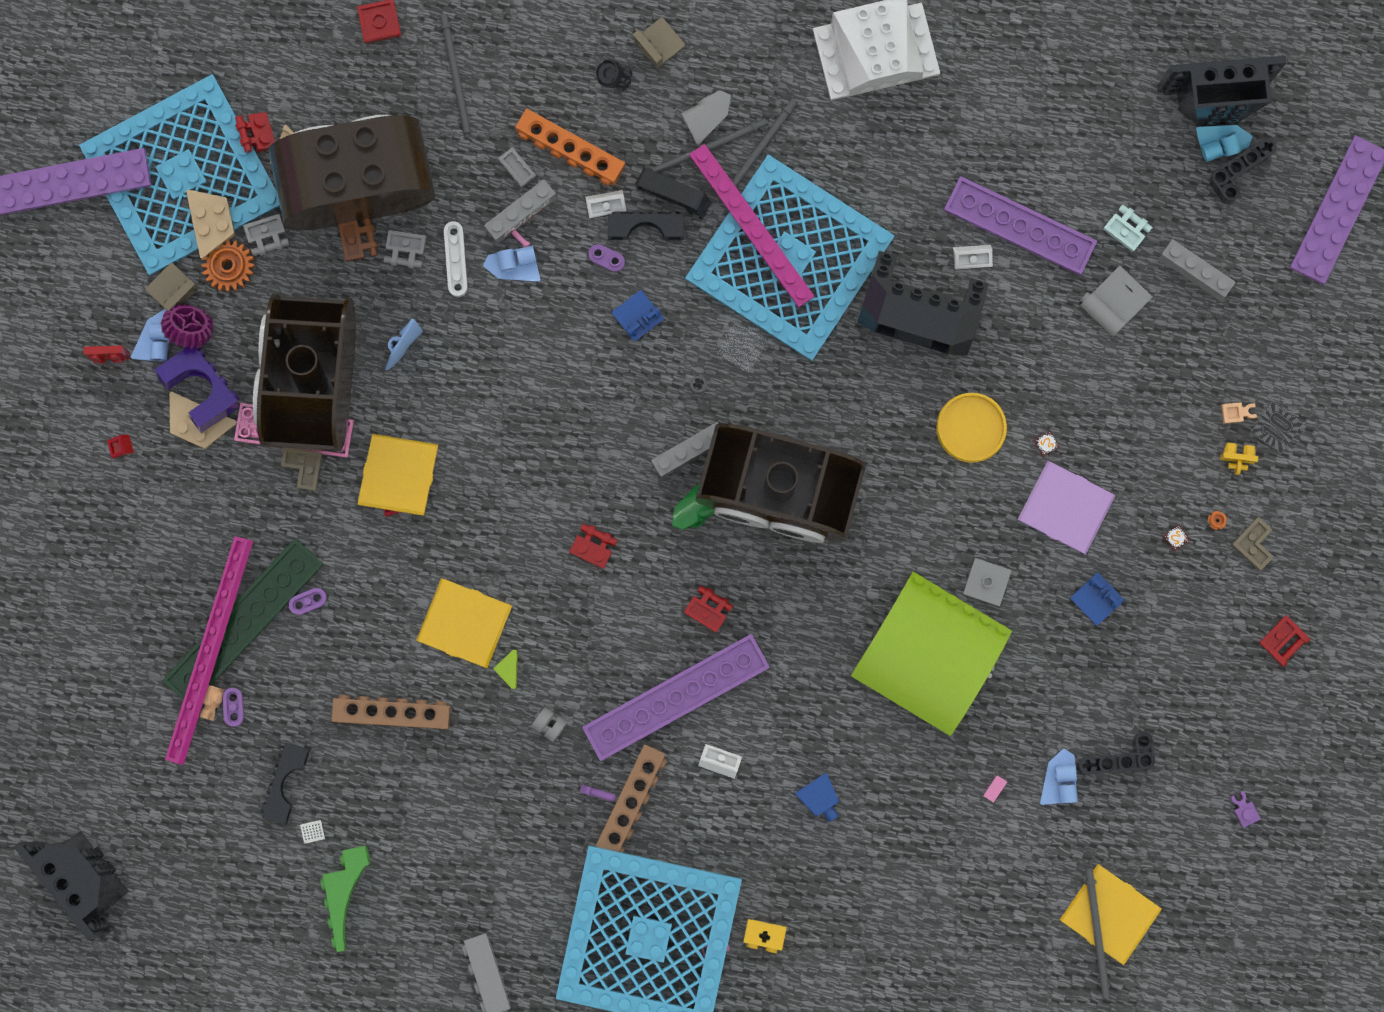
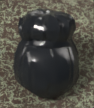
M606 59L597 66L596 76L599 84L603 87L617 88L624 91L631 84L632 70L629 67H623L613 59Z

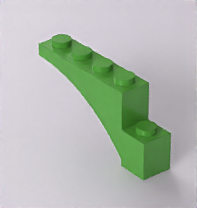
M367 846L342 850L343 855H340L342 867L345 866L346 870L323 874V879H321L322 890H326L327 898H324L325 908L330 912L328 925L329 929H333L334 937H331L333 949L336 948L337 952L347 950L345 938L347 908L359 877L366 866L371 865Z

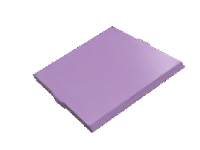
M1047 461L1018 520L1046 534L1050 539L1058 540L1086 555L1115 495L1087 481L1084 477L1075 475Z

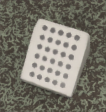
M321 820L300 825L304 844L325 839Z

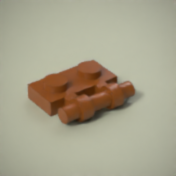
M370 218L363 220V227L358 226L357 220L338 224L346 262L364 259V251L369 250L370 257L378 256V244L373 234L375 229L374 225L371 224ZM361 234H366L368 243L362 244Z

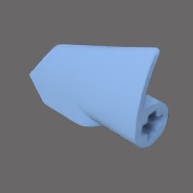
M533 245L490 254L483 264L498 279L540 281Z
M166 309L147 320L131 355L132 359L164 362L168 360L169 338H164V333L161 330V320L163 314L167 311Z
M411 319L399 332L401 337L395 336L389 340L388 348L391 354L385 367L386 370L392 368L401 359L406 349L423 332L414 319Z
M1066 749L1061 750L1048 763L1040 801L1041 805L1078 802L1075 756Z

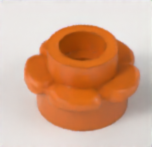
M1214 511L1212 515H1209L1208 523H1210L1212 529H1223L1226 526L1227 517L1220 511Z

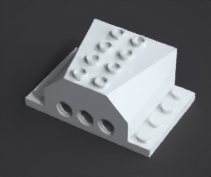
M884 0L833 12L831 24L813 28L831 101L940 75L922 3L908 6V0Z

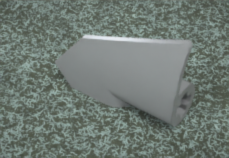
M719 90L699 101L698 105L680 114L697 145L728 116L730 94Z

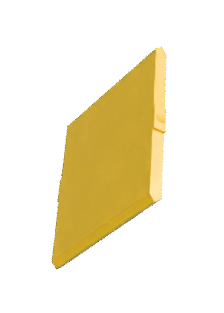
M372 434L367 461L363 468V480L358 505L424 516L430 486L433 482L438 444Z
M441 578L416 641L444 651L451 657H459L488 668L512 606L486 596L478 590L468 589Z
M1097 864L1093 874L1094 879L1097 881L1095 889L1104 952L1124 965L1162 909L1137 892L1132 885L1123 882ZM1084 883L1060 918V921L1083 936L1091 945L1095 946L1088 888Z

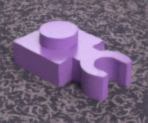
M1240 791V801H1237L1234 795L1230 796L1233 804L1238 806L1234 812L1242 828L1261 818L1253 803H1246V794Z

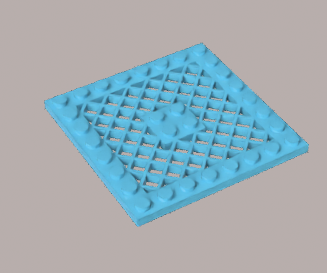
M213 74L79 145L86 159L104 156L108 152H110V155L114 154L115 151H129L131 142L140 144L139 149L144 148V146L153 148L150 157L147 156L150 175L157 176L155 186L147 187L154 189L151 198L142 196L144 188H140L138 195L130 193V190L106 195L149 276L166 268L170 263H175L198 251L195 231L192 230L186 234L188 227L194 228L193 224L189 223L191 218L190 208L180 207L183 198L188 199L186 190L199 192L200 189L209 191L208 194L217 193L221 197L234 198L232 207H230L234 231L280 207L277 191L253 147L252 152L245 153L244 147L241 146L240 133L235 127L236 116ZM198 107L207 109L204 118L196 116ZM193 108L192 114L185 113V111ZM210 112L213 113L216 121L208 119ZM177 116L175 123L168 121ZM181 116L190 118L188 127L179 124ZM194 119L203 121L200 130L192 128ZM207 123L216 125L213 134L204 132ZM165 124L173 126L171 136L162 133ZM160 125L158 132L151 130ZM219 127L221 128L225 137L217 135ZM177 128L186 130L184 139L175 137ZM190 132L199 134L196 143L188 141ZM148 133L157 136L154 144L146 142ZM143 134L141 141L134 139ZM203 135L212 137L209 146L200 144ZM161 137L169 139L167 148L158 146ZM215 139L224 141L222 150L213 148ZM173 141L182 143L180 152L171 149ZM127 143V144H126V147H125V150L120 149V148H117V147H119V146H121V145ZM228 143L230 144L234 153L226 151ZM186 144L195 146L193 155L189 149L184 151ZM199 148L208 150L205 159L196 157ZM157 149L165 151L163 161L154 158ZM212 151L220 153L218 162L209 160ZM169 153L176 155L168 160ZM224 155L233 157L231 166L222 164ZM237 159L240 165L242 166L243 170L235 168ZM195 160L204 162L202 170H200ZM153 162L159 163L156 166L158 173L150 171ZM208 164L217 166L214 175L205 173ZM220 168L229 170L227 179L218 176ZM233 171L242 173L240 182L231 180ZM245 176L248 177L252 186L243 184ZM205 177L212 178L210 188L202 186L207 183ZM161 178L167 189L159 187ZM216 180L225 182L223 191L214 189ZM229 183L238 186L236 195L227 193ZM242 187L251 189L249 198L239 196ZM157 191L166 193L164 202L155 200ZM170 195L173 200L178 199L177 205L168 203ZM129 196L137 198L135 206H133ZM141 200L149 201L147 211L138 209ZM238 200L245 201V203L236 207ZM154 203L162 205L160 215L151 212ZM166 207L175 209L173 218L164 216ZM179 210L188 213L185 222L177 220ZM137 212L146 214L143 222ZM149 216L158 218L156 227L147 225ZM162 219L171 221L168 231L160 229ZM175 223L184 225L181 234L172 232ZM146 228L154 230L152 239ZM158 232L167 234L165 243L156 241ZM171 235L179 237L176 240L169 243ZM155 245H159L162 247L157 249Z
M768 154L741 195L753 211L757 206L759 215L756 216L763 225V218L773 216L774 225L765 228L767 230H776L777 238H774V241L777 242V245L800 277L803 279L805 276L813 275L814 284L808 285V288H815L817 297L805 304L807 313L797 315L796 304L791 297V303L781 304L779 295L788 293L786 290L778 291L776 282H779V280L775 278L772 271V279L762 281L761 272L771 269L769 266L759 268L758 259L762 257L757 255L752 243L741 245L739 236L745 235V233L740 232L741 228L730 212L685 277V280L810 361H813L872 272L878 252H885L895 236ZM780 188L782 197L772 199L770 190ZM784 188L793 195L785 196ZM767 191L769 200L760 201ZM796 198L798 207L788 209L786 200ZM800 199L809 205L801 206ZM783 201L785 210L775 211L773 203ZM770 203L772 212L762 214L760 205ZM812 208L814 217L804 219L802 210ZM815 208L825 215L817 216ZM799 211L801 220L791 222L789 213ZM786 213L787 223L777 224L776 215ZM828 218L829 228L819 229L818 220ZM831 219L841 225L833 227ZM815 221L816 230L806 232L805 223ZM802 224L803 233L793 235L792 225ZM788 226L790 234L784 231L780 237L779 228ZM844 229L845 238L835 239L834 230ZM847 229L855 233L856 236L849 237ZM830 231L832 240L822 242L821 233ZM817 234L819 243L809 245L808 236ZM804 237L806 245L796 238ZM737 238L738 246L730 247L734 239ZM859 239L861 248L851 250L850 241ZM863 239L868 242L865 247ZM846 242L848 251L838 252L836 243ZM833 244L835 253L825 255L823 246ZM752 247L754 256L744 258L742 249ZM820 247L822 256L814 257L816 251L812 248ZM739 250L741 259L731 261L729 251ZM861 252L854 262L852 254ZM726 253L728 261L719 263ZM849 254L851 263L841 265L839 256ZM836 257L838 266L828 268L826 259ZM755 260L757 269L746 271L745 262ZM823 260L825 269L815 271L813 261ZM742 262L744 272L733 274L731 264ZM810 263L812 271L803 273ZM729 265L730 274L720 276L718 267ZM715 268L717 276L712 273ZM850 268V270L844 277L842 269ZM839 270L841 279L831 281L829 272ZM826 272L828 282L817 283L816 274ZM758 273L759 282L749 284L747 275ZM745 276L746 285L736 286L734 277ZM731 278L733 286L723 280ZM773 283L775 292L765 294L763 285ZM840 283L833 294L832 284ZM828 285L830 295L820 296L819 287ZM760 286L762 295L752 297L750 288ZM747 288L749 297L739 290ZM776 296L778 305L768 307L766 298ZM830 298L829 302L823 309L821 300ZM763 299L765 307L754 300ZM818 301L820 310L810 312L808 303ZM792 306L794 315L784 317L782 308ZM779 309L780 317L770 310ZM820 314L813 324L811 316ZM808 316L810 326L800 328L798 318ZM795 319L796 327L788 323L787 320ZM809 330L807 334L802 331Z
M589 845L556 999L612 1012H713L742 878ZM603 870H609L608 873L603 875ZM617 872L627 874L628 876L621 880ZM613 874L618 883L609 887L605 878ZM636 877L645 878L648 880L640 884ZM632 878L637 887L628 891L624 882ZM655 881L667 884L659 888ZM602 882L607 890L598 895ZM651 882L656 891L648 896L643 887ZM674 885L686 888L678 892ZM621 886L626 894L617 899L612 890ZM670 886L676 895L667 900L662 891ZM693 889L704 891L705 893L697 896ZM640 890L645 898L636 903L631 894ZM690 890L695 899L686 904L681 895ZM609 893L614 902L605 906L600 898ZM659 893L664 902L655 908L650 899ZM712 893L718 894L717 900L715 899ZM709 894L714 903L705 908L700 900ZM628 897L633 906L624 910L619 902ZM678 898L683 907L674 912L669 903ZM598 901L602 909L594 914ZM647 901L652 910L644 915L638 906ZM697 902L702 911L693 916L688 907ZM617 905L621 914L613 918L608 909ZM666 905L671 914L663 919L658 910ZM716 906L714 917L712 920L708 911ZM636 909L640 916L634 915L633 921H631L627 913ZM686 910L690 919L682 923L677 914ZM605 912L610 921L601 926L596 917ZM655 913L659 920L647 917ZM705 914L710 922L701 927L696 919ZM624 916L629 925L620 930L615 921ZM672 917L675 918L679 925L671 930L672 923L666 922ZM594 920L598 928L590 933L592 921ZM693 921L698 930L689 935L684 926ZM613 924L617 933L609 937L604 928ZM711 926L710 936L708 939V937L704 933V930ZM631 928L629 939L627 940L623 932ZM682 929L686 938L677 942L673 933ZM601 931L606 940L597 945L592 936ZM701 933L705 942L696 946L692 938ZM620 935L625 944L616 949L611 940ZM670 936L675 945L667 949ZM588 940H590L594 947L586 952ZM689 940L694 949L685 954L680 945ZM608 943L613 952L604 956L600 947ZM707 945V950L704 958L702 953L700 952V949ZM627 947L625 954L631 956L623 960L619 951ZM678 948L682 957L673 961L669 952ZM597 950L602 959L593 964L588 955ZM697 952L701 961L692 965L688 957ZM616 954L621 963L612 968L607 959ZM666 955L671 964L662 969L658 962L664 963ZM638 957L649 959L650 961L643 965ZM585 958L590 966L582 971ZM635 958L640 967L631 972L626 963ZM685 959L690 968L681 973L676 964ZM604 962L609 970L600 975L596 966ZM654 963L659 971L650 976L646 967ZM703 964L700 977L695 969ZM623 966L628 975L619 979L615 970ZM673 967L678 976L669 980L665 971ZM592 969L598 978L589 983L584 974ZM642 970L647 979L639 984L634 975ZM692 971L697 980L688 984L684 976ZM612 974L617 982L608 987L603 978ZM662 975L666 983L658 988L653 979ZM580 977L582 978L585 984L579 983ZM631 978L636 986L627 991L622 982ZM681 979L686 987L677 992L672 983ZM600 981L604 988L592 985ZM650 982L655 990L646 995L641 987ZM699 983L696 996L691 988ZM619 985L623 992L612 989ZM669 986L674 995L665 999L660 991ZM638 989L642 996L633 995L631 993ZM688 990L693 999L684 1003L679 995ZM658 994L661 1000L651 999V997ZM677 998L681 1005L670 1003V1001ZM695 1002L694 1008L688 1007Z

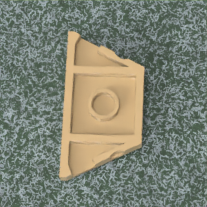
M186 190L200 258L205 260L208 254L215 249H219L225 241H229L235 236L228 199L226 197Z
M174 392L169 394L170 433L207 449L214 441L221 438L228 430L237 425V421L225 417L203 433H200L190 420L188 412L200 404Z

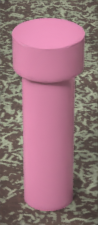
M516 230L512 232V235L523 247L530 246V243Z

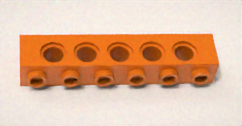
M527 108L515 127L518 133L517 136L525 141L527 139L532 140L539 149L543 150L546 148L550 150L552 156L558 159L560 157L566 159V163L574 168L577 166L584 169L583 172L591 177L593 175L599 177V181L607 186L610 184L615 186L625 169V162ZM536 127L542 129L539 134H533L532 130ZM555 136L558 138V141L552 144L548 142V139ZM569 145L575 148L574 151L570 153L566 152L564 149L566 146ZM585 154L591 156V159L587 162L581 160V157ZM604 163L608 167L606 170L600 171L597 168L599 164Z

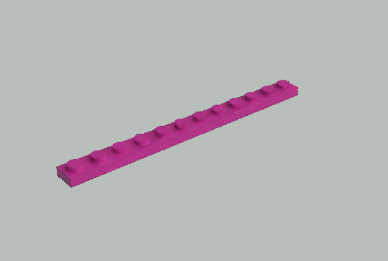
M234 537L165 760L184 765L253 544L251 540Z

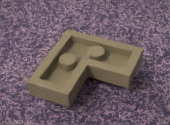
M284 448L281 467L299 470L297 489L317 491L323 454Z
M1257 517L1232 543V546L1259 571L1274 557L1260 544L1272 529L1260 517Z

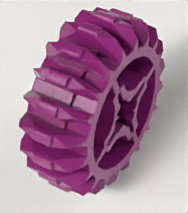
M184 303L180 306L176 304L170 311H165L163 314L161 330L164 333V338H169V343L174 342L176 347L181 345L183 349L189 347L192 350L194 346L199 348L201 345L205 346L207 341H209L213 333V320L210 319V314H205V309L199 310L198 306L192 307L191 303L188 306Z

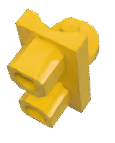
M1226 443L1224 452L1220 454V460L1235 462L1228 463V468L1234 469L1235 475H1240L1241 470H1248V465H1243L1242 463L1255 464V462H1258V456H1255V446L1244 445L1243 454H1236L1237 444Z

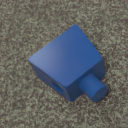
M824 773L795 793L816 817L823 813L830 822L839 816L833 808V805L838 803L839 799L827 773Z

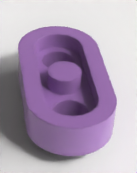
M593 245L589 250L590 260L607 270L619 272L625 265L624 257L620 253L603 245ZM596 251H601L602 254L600 256H595ZM618 259L619 262L618 264H612V260Z
M313 588L292 597L289 602V609L296 615H303L324 606L327 601V595L322 589ZM320 595V601L316 602L314 596ZM298 602L303 604L301 609L296 608Z
M229 688L223 693L224 721L232 727H237L244 721L243 694L237 688ZM232 694L237 696L235 701L230 700ZM234 713L238 715V719L235 721L231 719Z

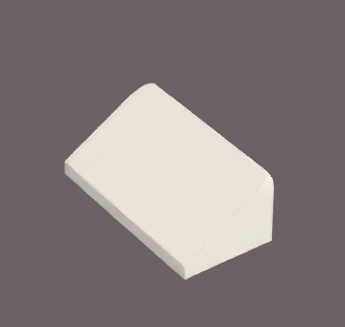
M623 190L585 197L589 218L612 214L614 211L626 212Z
M991 245L953 247L955 269L993 267Z
M705 744L698 766L735 779L742 756Z

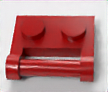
M1285 615L1258 643L1279 665L1284 667L1288 663L1289 658L1303 644H1307L1310 638ZM1296 634L1298 639L1280 655L1278 651Z

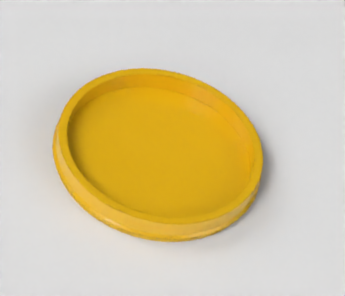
M965 393L952 398L943 406L937 419L936 430L940 444L949 455L960 461L975 463L989 459L999 451L1006 438L1007 424L1002 409L994 400L979 393Z

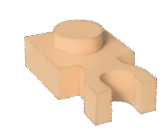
M1241 402L1222 404L1223 424L1243 422V417L1248 419L1257 418L1256 414L1252 415L1248 412L1249 408H1255V403L1248 404L1246 407H1242Z
M208 685L203 701L205 706L200 713L201 718L214 721L215 709L219 708L223 700L224 689Z

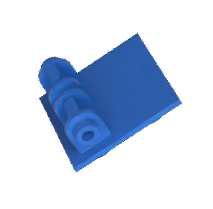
M642 290L611 312L634 342L664 320L659 309L652 304Z
M1098 572L1070 598L1096 626L1124 601L1118 592Z

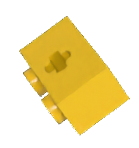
M748 919L743 943H747L746 947L758 949V946L766 947L768 952L777 953L778 950L782 951L787 927ZM763 931H767V935L770 936L769 940L766 939V942H762V938L759 937V934H763Z

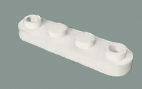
M452 221L444 227L448 290L452 296L462 297L468 289L464 233L462 226L458 222ZM456 229L457 234L451 235V230ZM456 285L462 286L460 291L455 290Z

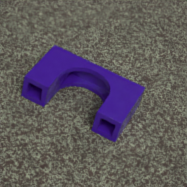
M194 346L192 350L186 347L154 370L157 378L167 390L191 376H199L209 381L212 385V392L208 399L188 412L190 420L200 433H203L238 409L239 398L233 390L230 392L226 387L228 386L226 380L222 376L218 377L215 373L217 370L211 362L207 363L204 359L205 354L200 348L196 349Z

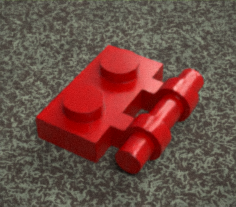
M266 112L248 115V122H244L242 115L235 117V127L240 133V144L244 147L245 153L252 152L251 146L254 145L257 152L267 151L275 142ZM247 130H251L252 138L248 137Z
M583 523L580 530L587 534L585 538L577 535L569 553L604 569L612 554V551L606 549L607 544L615 546L618 539L611 537L612 534L607 532L605 534L597 530L593 525L588 526ZM592 536L602 540L600 546L590 541Z
M701 585L697 592L702 594L703 597L700 600L694 596L684 613L717 633L727 617L720 612L723 608L730 612L734 605L727 602L728 599L714 594L712 589H707ZM708 599L718 604L716 609L706 604Z

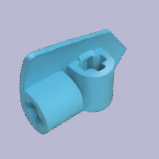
M1238 125L1196 127L1199 145L1206 162L1223 156H1231L1241 152L1243 149L1249 148L1253 137Z

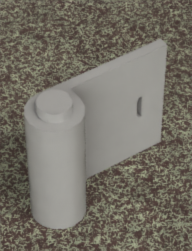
M1119 266L1093 293L1087 292L1080 299L1082 302L1080 306L1114 337L1152 296Z

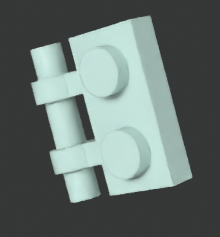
M1122 205L1118 211L1124 214L1121 218L1115 213L1103 230L1131 252H1134L1146 237L1140 232L1141 229L1149 233L1153 227L1147 223L1146 219H1141L1133 213V209H1128ZM1128 218L1137 224L1136 228L1126 222Z

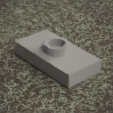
M513 147L498 158V161L521 188L536 178L535 173Z

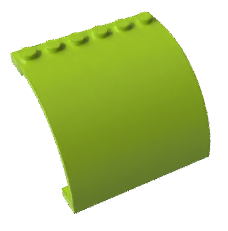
M912 572L889 614L855 667L851 677L951 736L989 676L1012 630L923 578L921 575Z

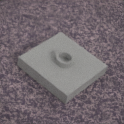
M974 558L963 595L1000 607L1012 570Z

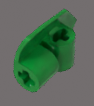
M699 484L674 507L672 527L681 530L689 527L695 529L701 526L706 521V518L714 515L715 510L695 501Z

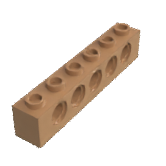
M339 695L338 699L333 698L331 722L447 730L450 728L451 706H447V702L435 701V705L427 704L428 701L416 700L415 704L408 703V699H397L396 702H389V698L377 697V701H369L370 697L358 696V700L350 699L348 695ZM352 704H356L358 707L355 715H350L348 712V708ZM375 705L377 707L376 715L369 716L368 708ZM395 707L397 710L396 715L392 718L388 717V708ZM409 708L416 710V716L412 719L406 716V711ZM429 709L435 711V717L432 720H428L425 716L426 711Z
M644 744L596 847L624 852L625 848L622 845L625 839L629 841L634 831L630 828L633 822H638L642 814L639 811L641 805H646L650 797V794H648L650 786L655 787L659 778L656 774L659 769L663 770L667 759L664 758L666 754ZM647 762L654 765L653 772L649 774L643 771V765ZM637 780L645 782L646 787L643 791L635 789L634 784ZM630 797L637 800V806L634 809H629L626 806V801ZM621 815H626L629 819V823L624 827L618 824V818ZM612 833L620 835V842L618 844H612L609 841V836Z

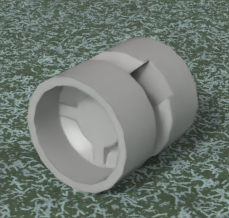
M545 707L531 727L539 733L544 732V737L554 743L568 722L559 716L554 717V712Z

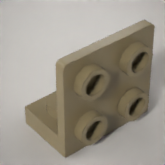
M662 17L642 33L639 30L633 33V41L656 69L685 47V43Z
M170 263L146 287V291L167 311H170L176 304L180 306L182 303H185L199 289L173 263Z

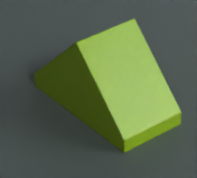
M512 650L493 668L513 690H517V650Z

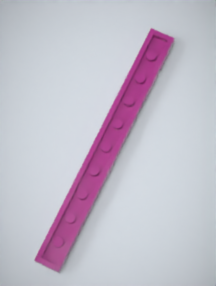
M703 144L690 153L689 157L797 307L800 308L813 299L814 295L707 146Z

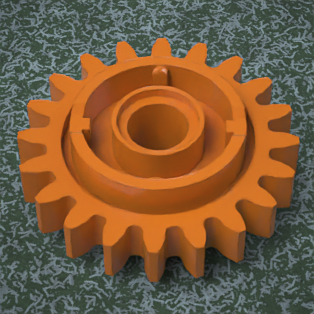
M229 240L226 241V245L223 244L219 249L213 250L209 257L205 259L207 263L201 264L204 269H207L202 272L204 276H208L206 281L208 283L212 282L211 286L213 288L218 286V290L221 292L224 287L228 293H230L231 287L236 292L238 291V285L245 288L243 281L250 283L247 276H253L254 273L250 269L255 268V265L250 263L254 260L253 256H248L251 253L250 250H245L244 244L238 247L236 240L233 242V245H231ZM226 263H233L231 269L224 270V265Z

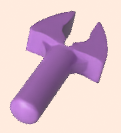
M581 785V793L612 802L616 798V795L613 793Z

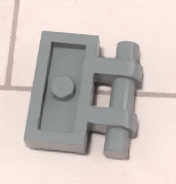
M280 214L243 225L248 243H257L258 246L251 249L253 257L266 255V252L276 249L279 251L283 247L290 245L288 238L282 240L279 238V235L286 233ZM273 237V243L263 244L262 240Z
M388 230L385 249L393 252L392 256H384V263H390L391 266L404 265L411 269H414V267L422 268L423 261L415 260L416 255L424 256L427 237L425 235ZM399 252L409 253V259L399 257Z

